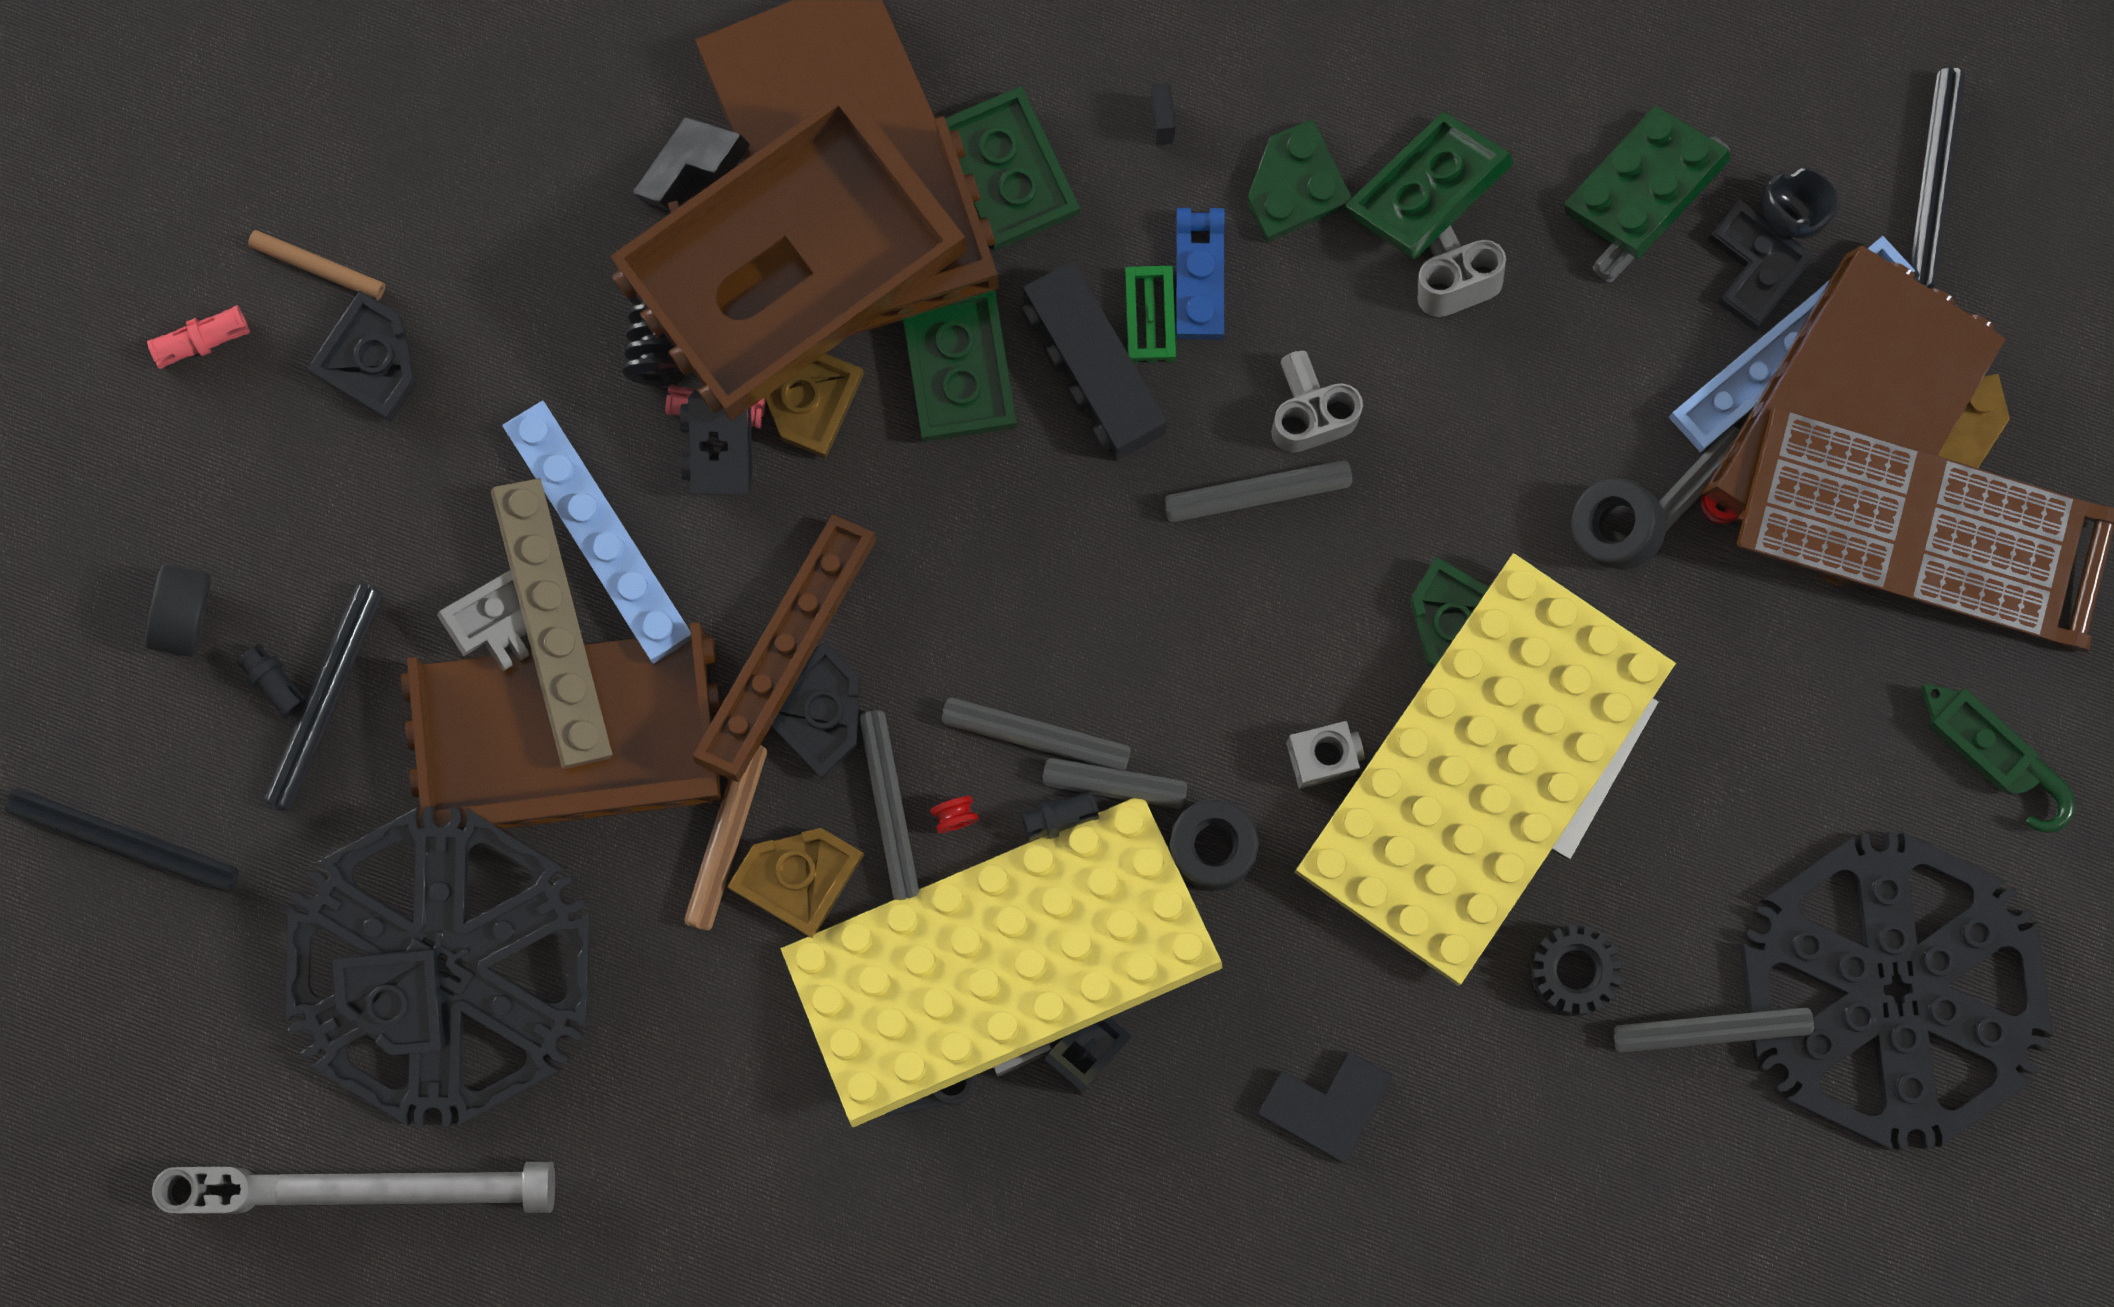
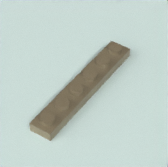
M541 478L493 487L491 496L562 770L610 759L613 754Z

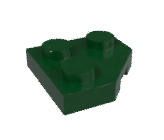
M1313 118L1270 137L1247 197V204L1266 243L1346 209L1345 204L1352 199Z
M1437 556L1410 599L1427 666L1432 669L1435 668L1489 589L1488 586Z

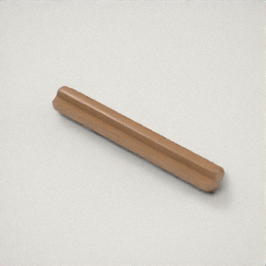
M762 745L759 746L739 783L728 779L684 918L685 924L690 927L707 931L713 926L767 755V749Z

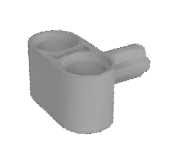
M1450 225L1429 245L1434 257L1422 265L1418 279L1417 299L1420 308L1425 313L1435 317L1447 316L1487 301L1499 294L1503 287L1506 264L1505 252L1499 244L1490 240H1479L1461 247ZM1486 267L1491 269L1492 272L1479 273L1474 269ZM1439 283L1444 284L1449 288L1445 290H1435L1430 286Z
M1295 351L1283 357L1281 365L1294 398L1282 403L1276 410L1271 430L1272 439L1276 446L1290 453L1301 452L1352 433L1358 424L1363 408L1362 397L1358 390L1351 385L1343 383L1320 388L1308 354L1305 351ZM1336 402L1344 403L1349 407L1351 416L1346 419L1334 418L1328 412L1327 406ZM1287 418H1298L1304 422L1307 430L1302 434H1290L1284 429L1282 422Z

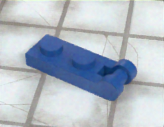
M1177 208L1176 339L1223 340L1224 208H1210L1209 213L1191 212V208ZM1191 231L1209 232V243H1191Z

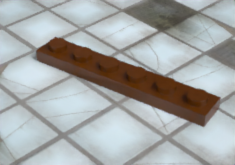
M831 515L695 750L693 758L696 764L739 783L876 542L875 532L836 515Z

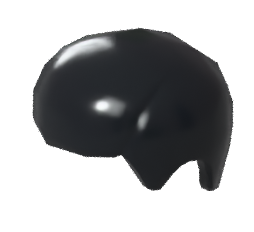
M1802 167L1788 176H1784L1785 173L1783 171L1779 172L1768 182L1761 195V206L1767 222L1779 234L1786 237L1800 239L1814 237L1831 222L1840 207L1837 190L1826 177L1811 168Z

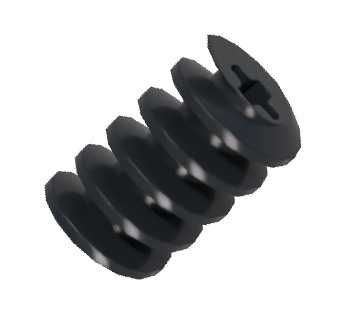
M635 295L630 299L634 307L629 309L628 319L633 325L629 326L626 332L627 339L632 343L625 347L624 352L629 362L624 364L622 374L630 381L643 385H677L678 381L671 378L670 373L681 370L668 353L674 346L664 333L658 338L654 336L640 316L645 307Z

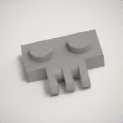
M511 570L442 609L437 615L463 656L485 644L503 671L513 665L504 649L505 647L509 646L519 661L529 656L526 646L520 639L525 636L529 642Z

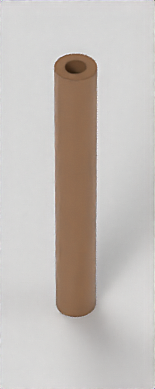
M254 230L250 235L248 241L249 248L353 291H361L377 301L380 300L384 293L385 283L258 230Z

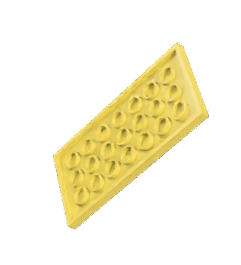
M1513 553L1294 873L1457 986L1461 985L1676 663Z
M1130 799L1098 813L1100 819H1094L1059 831V837L1049 839L1048 835L921 888L915 897L906 898L905 900H893L820 931L813 938L806 937L780 948L852 1127H856L1222 969L1221 959L1146 800Z

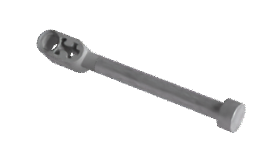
M526 1162L523 1172L255 1175L247 1169L236 1167H172L164 1170L157 1176L153 1183L152 1196L154 1202L161 1210L176 1214H238L249 1211L255 1205L523 1203L525 1213H551L555 1199V1170L553 1162ZM185 1177L191 1184V1195L185 1203L179 1205L172 1196V1188L178 1179ZM236 1184L240 1185L241 1188L240 1195H233L231 1197L210 1195V1185L230 1186Z

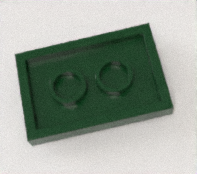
M1022 86L945 118L949 132L957 129L960 134L966 157L959 159L963 174L972 173L975 178L981 200L974 202V206L979 219L987 216L996 243L991 245L994 251L1080 215L1078 202Z
M1655 105L1564 203L1565 212L1571 218L1639 260L1731 160L1729 149Z
M1443 111L1345 206L1351 218L1415 260L1513 165L1510 152Z
M995 290L903 319L922 442L1017 428Z

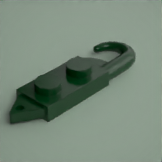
M1927 683L1921 686L1932 720L1928 726L1998 790L2009 795H2018L2039 784L2056 800L2058 812L2053 819L2040 821L2029 816L2026 819L2028 826L2039 832L2052 833L2060 831L2069 824L2074 816L2076 807L2074 794L2068 784L2037 757L2039 754L1966 688L1956 691ZM1931 691L1936 693L1937 698L1931 696Z

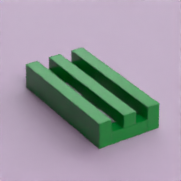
M1173 266L1125 267L1127 350L1129 357L1133 363H1138V361L1147 360V363H1156L1157 360L1175 362ZM1144 278L1146 349H1138L1135 279ZM1154 278H1163L1165 348H1156Z

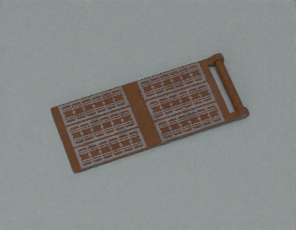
M1777 407L1770 412L1737 546L1747 551L2053 642L2070 650L2088 652L2092 641V636L2088 635L2114 529V508L2086 502ZM2085 518L2093 522L2094 526L2067 630L2059 628L2058 623Z

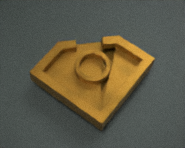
M825 353L768 394L765 400L782 441L826 459L864 376L863 369Z
M1999 374L1983 377L1938 456L1979 468L2010 420Z
M823 828L802 832L800 835L776 841L770 840L754 844L729 883L728 888L808 937L813 938L848 883L864 853Z

